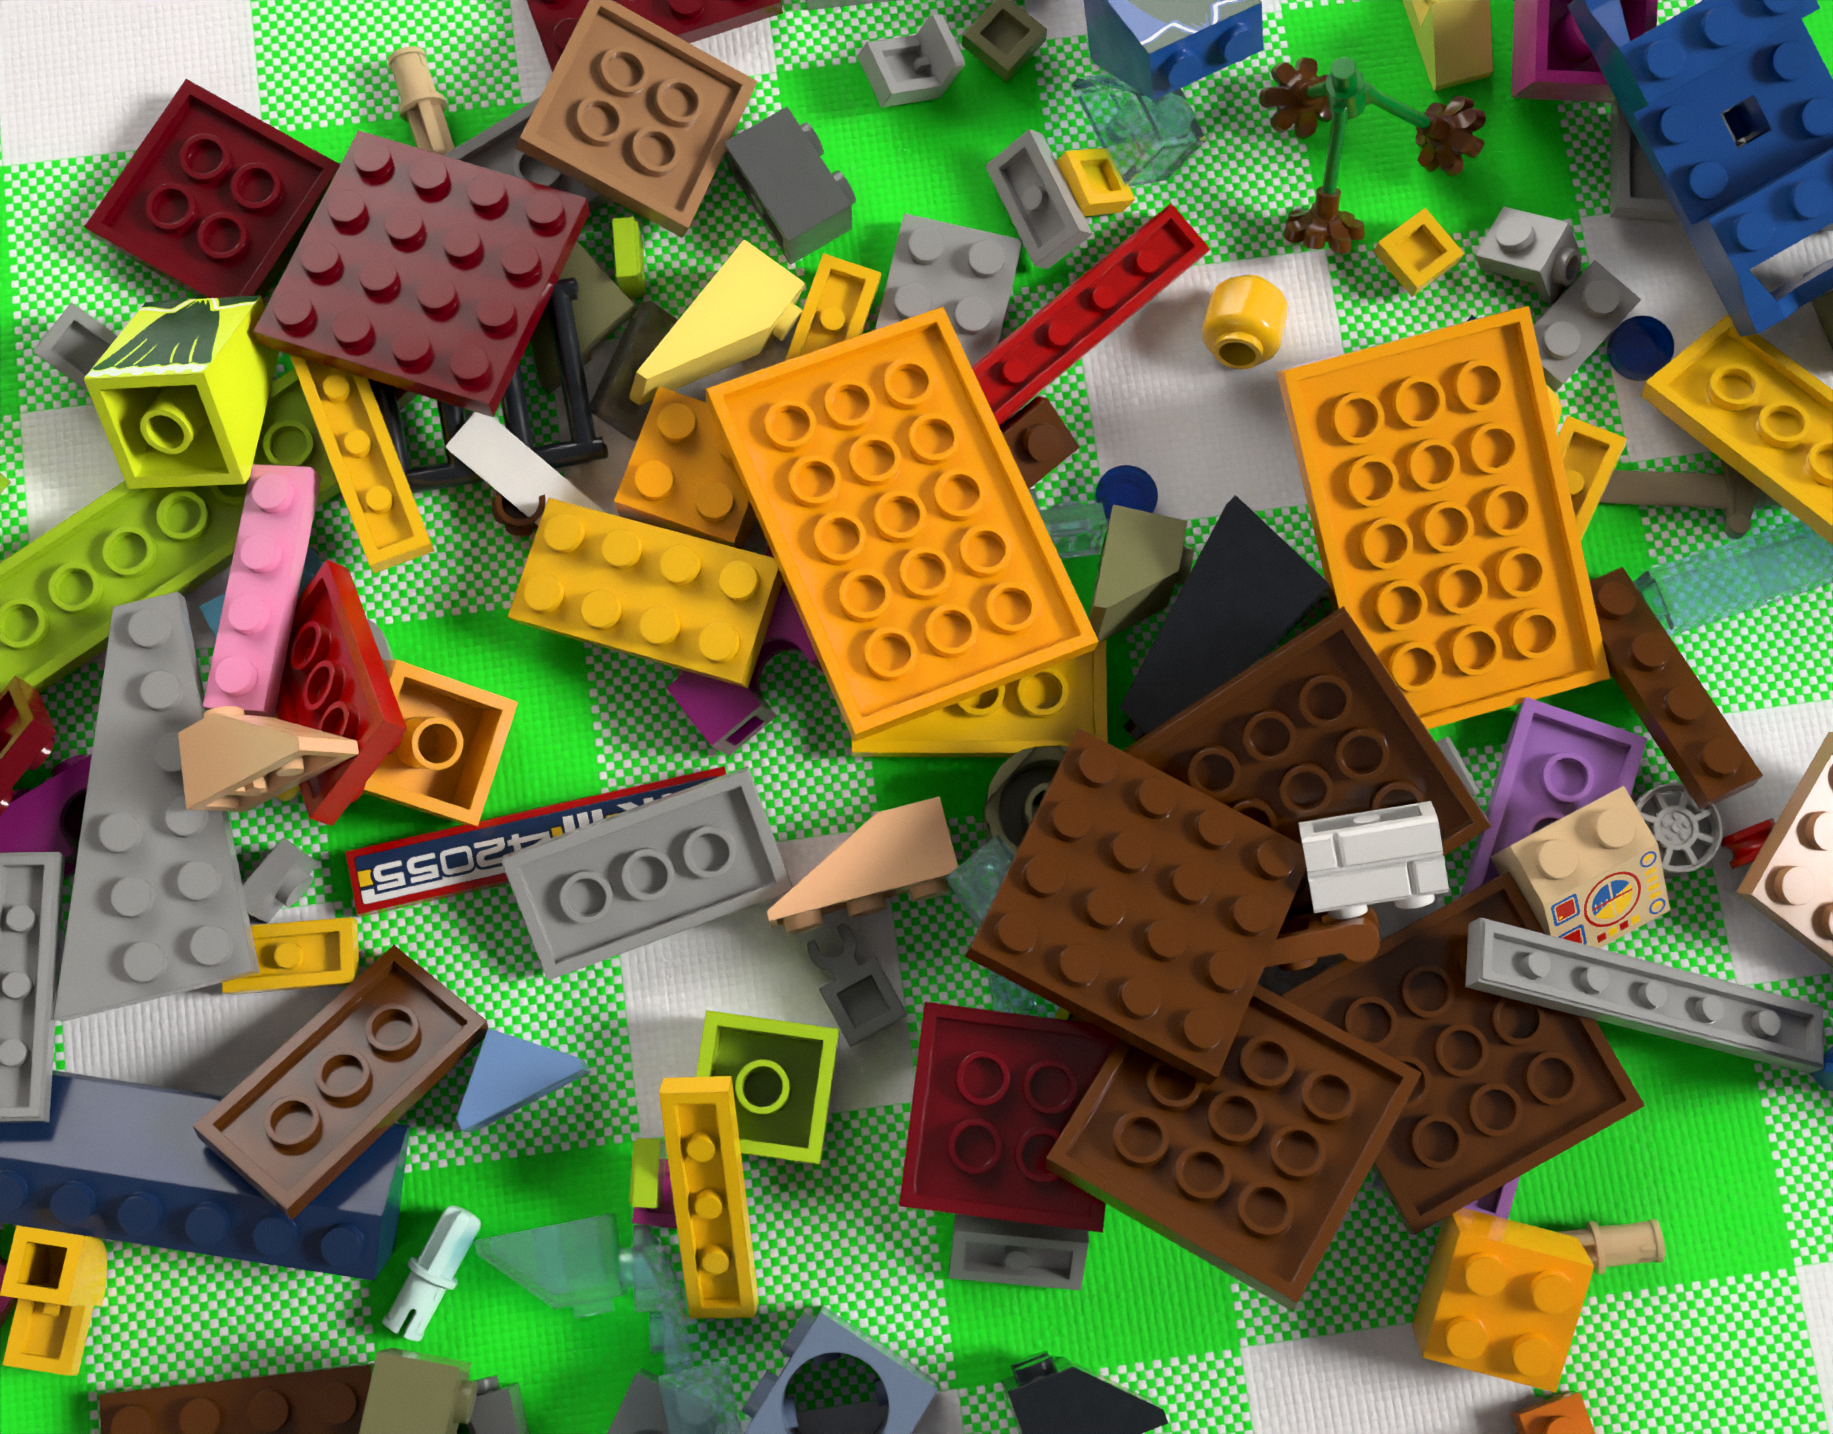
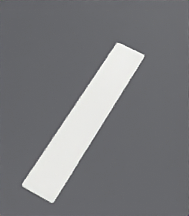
M474 412L446 445V448L528 517L536 512L539 505V496L544 494L546 503L549 497L606 513L493 417ZM542 515L537 521H535V523L538 526L541 521Z

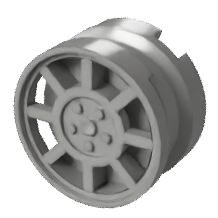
M1682 783L1663 784L1633 799L1634 804L1658 843L1664 879L1678 877L1707 864L1717 853L1722 840V821L1715 804L1705 808V811H1700L1695 801L1689 797L1691 795Z

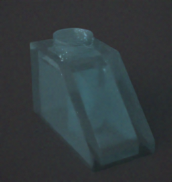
M1110 73L1078 77L1071 84L1123 188L1168 180L1207 140L1181 88L1158 99L1151 100Z
M615 1214L595 1216L474 1240L475 1251L479 1257L553 1309L572 1306L574 1319L614 1311L612 1298L628 1293Z

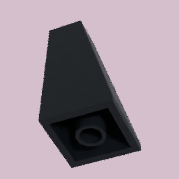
M1236 495L1225 505L1119 708L1130 718L1123 725V728L1135 741L1266 657L1329 594L1330 584Z

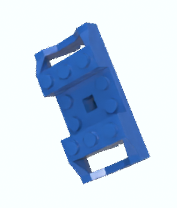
M1574 0L1567 6L1740 337L1763 332L1786 319L1804 304L1833 289V258L1804 273L1803 278L1786 283L1770 293L1750 272L1751 268L1833 223V79L1802 21V18L1820 9L1817 0H1702L1632 41L1629 39L1620 0ZM1744 137L1746 142L1737 146L1734 140L1738 141Z

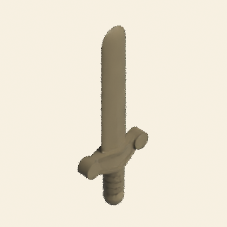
M1722 459L1723 474L1614 470L1600 499V503L1724 509L1726 522L1724 531L1732 539H1740L1748 532L1751 527L1750 520L1755 505L1781 506Z

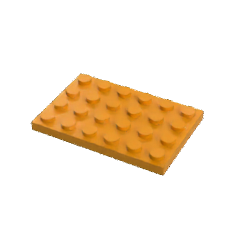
M1529 306L1511 309L1276 372L1325 580L1331 586L1328 593L1332 610L1335 612L1343 606L1346 608L1427 729L1521 704L1525 697L1535 700L1611 679Z
M944 307L706 388V401L853 742L1096 649L1099 642Z

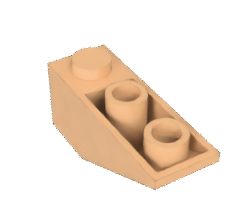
M940 796L874 814L767 911L771 927L784 925L786 934H795L824 925L822 918L824 914L847 909L849 918H856L886 909L885 899L910 892L912 902L948 893L947 882L958 880L960 871Z

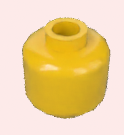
M1248 274L1228 278L1217 284L1209 297L1202 326L1203 342L1220 363L1230 368L1251 369L1272 359L1280 349L1287 319L1288 302L1283 293L1263 277Z

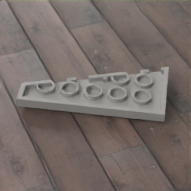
M179 592L113 607L54 1020L64 1022L260 973L228 811L186 809L178 733L204 718L203 713L207 710L202 707L205 695L186 600Z

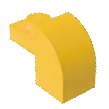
M16 1225L0 1296L18 1298L2 1365L68 1376L78 1375L94 1306L103 1305L106 1288L107 1253L105 1245L100 1238Z

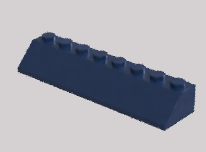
M52 1070L49 1123L0 1124V1223L374 1281L395 1252L410 1125L394 1123L291 1221L197 1137L193 1125L224 1098L223 1096Z

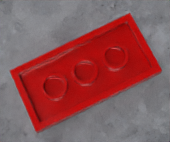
M326 560L297 599L276 712L280 720L357 741L358 755L299 784L309 819L331 826L335 824L348 805L355 802L361 796L367 780L384 758L397 749L407 727L349 568Z

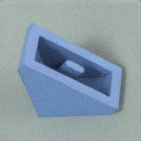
M488 1028L456 1120L461 1131L473 1133L591 1072L586 1061L578 1057Z

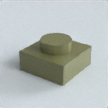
M994 0L963 33L962 46L1008 82L1046 41L1047 28L1013 1Z

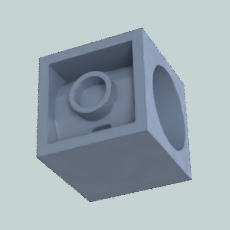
M823 1305L816 1318L805 1311L803 1312L779 1350L790 1357L788 1363L779 1377L767 1370L743 1407L742 1412L752 1418L744 1434H801L796 1428L799 1425L795 1398L794 1396L787 1398V1386L793 1373L811 1358L814 1360V1365L839 1359L841 1358L840 1353H845L865 1361L876 1371L880 1377L874 1379L879 1406L887 1405V1409L880 1426L873 1434H911L937 1393L938 1388L933 1377Z

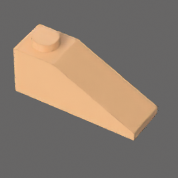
M224 706L207 710L203 713L204 718L178 733L185 803L188 810L246 812L359 754L356 740L273 717L245 715L244 709L236 706Z

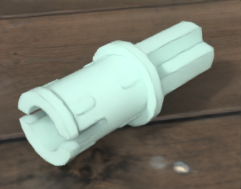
M450 1205L445 1208L418 1258H410L407 1264L411 1272L389 1313L382 1320L387 1328L398 1333L409 1311L415 1309L406 1326V1332L403 1337L413 1341L422 1340L424 1331L446 1290L455 1289L458 1284L454 1275L481 1227V1221L475 1215L458 1206Z

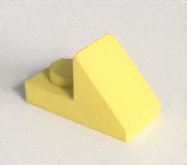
M1402 0L1433 91L1491 76L1493 63L1490 0Z

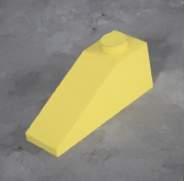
M744 239L637 370L629 399L637 405L644 404L654 399L658 386L674 391L760 354L773 336L783 341L795 327L803 310L797 307L796 304L805 283Z

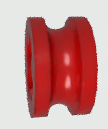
M1773 818L1722 838L1721 847L1729 848L1733 853V858L1729 862L1732 870L1754 862L1776 824Z

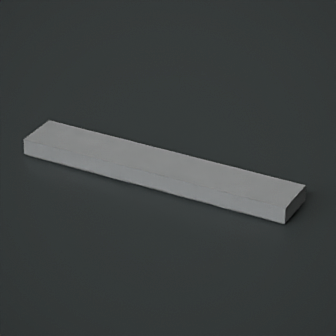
M1479 918L1468 925L1465 983L1467 988L1805 1073L1824 1069L1823 1006L1485 918Z

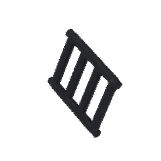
M575 277L558 280L546 305L571 441L534 447L519 364L501 400L505 428L554 469L608 458L607 445L604 443L602 436L596 437L572 305L573 300H578L579 285ZM369 379L412 494L485 481L446 448L449 441L466 423L464 408L436 400L447 462L410 469L396 387Z

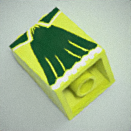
M261 295L145 302L85 376V384L128 489L235 485L247 482L251 474L279 356L278 350L260 345L253 332L265 310Z

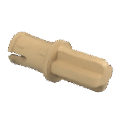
M415 46L398 49L388 57V65L393 73L402 101L398 108L402 120L409 122L417 148L445 155L455 149L443 113L446 110L447 103L444 95L436 92L426 62L425 51Z
M1657 1219L1598 1226L1596 1221H1587L1586 1229L1558 1232L1579 1239L1592 1261L1594 1272L1597 1275L1605 1274L1606 1267L1664 1262L1665 1246Z

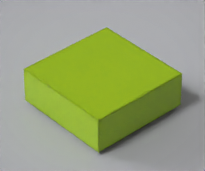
M634 217L612 219L616 277L619 288L629 299L644 298V294H647L644 251L638 221H635Z
M637 1137V1141H633L629 1203H632V1207H663L666 1143L664 1139Z

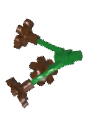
M1341 57L1334 60L1330 67L1331 73L1323 74L1319 77L1316 75L1318 70L1317 61L1312 58H1299L1295 69L1287 62L1276 64L1271 70V76L1278 84L1277 87L1264 88L1259 94V102L1262 107H1276L1278 110L1271 118V127L1275 131L1283 133L1295 124L1296 136L1300 139H1306L1311 137L1316 131V118L1322 122L1332 120L1323 186L1317 188L1315 203L1312 204L1311 209L1304 211L1295 210L1289 213L1283 233L1285 239L1291 243L1303 242V246L1310 249H1321L1326 241L1333 252L1342 254L1351 251V240H1361L1364 238V223L1355 219V216L1349 212L1339 211L1341 191L1336 187L1346 124L1349 119L1359 116L1364 111L1366 105L1374 104L1415 125L1417 130L1416 144L1423 149L1418 157L1419 164L1429 172L1435 171L1440 165L1441 169L1448 176L1452 177L1460 174L1463 170L1462 154L1470 158L1476 157L1484 146V141L1472 135V133L1482 128L1485 124V113L1480 109L1473 108L1474 101L1471 98L1456 96L1448 106L1434 102L1427 108L1426 112L1421 113L1378 91L1368 81H1364L1363 74L1356 68V63L1349 57Z

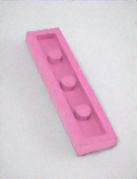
M252 465L202 706L206 710L224 706H236L243 708L245 715L275 717L321 482V476L312 467Z

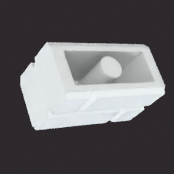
M1431 801L1298 822L1314 913L1327 911L1330 918L1349 919L1365 914L1368 911L1367 905L1394 901V905L1398 908H1419L1433 903L1435 900L1434 894L1449 892L1439 822Z

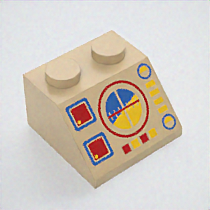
M1624 786L1490 856L1500 875L1509 871L1546 935L1601 948L1670 911L1658 843Z

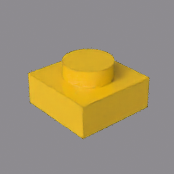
M1112 147L1065 151L1056 161L1084 217L1122 213L1135 201Z
M1426 208L1380 240L1373 251L1411 297L1459 263L1464 255V252Z

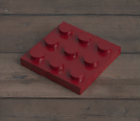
M185 79L84 228L95 239L201 299L261 295L263 300L297 249L340 164L192 81Z
M925 1002L899 1206L1103 1233L1106 1203L1047 1170L1045 1162L1046 1157L1120 1038L1086 1022Z

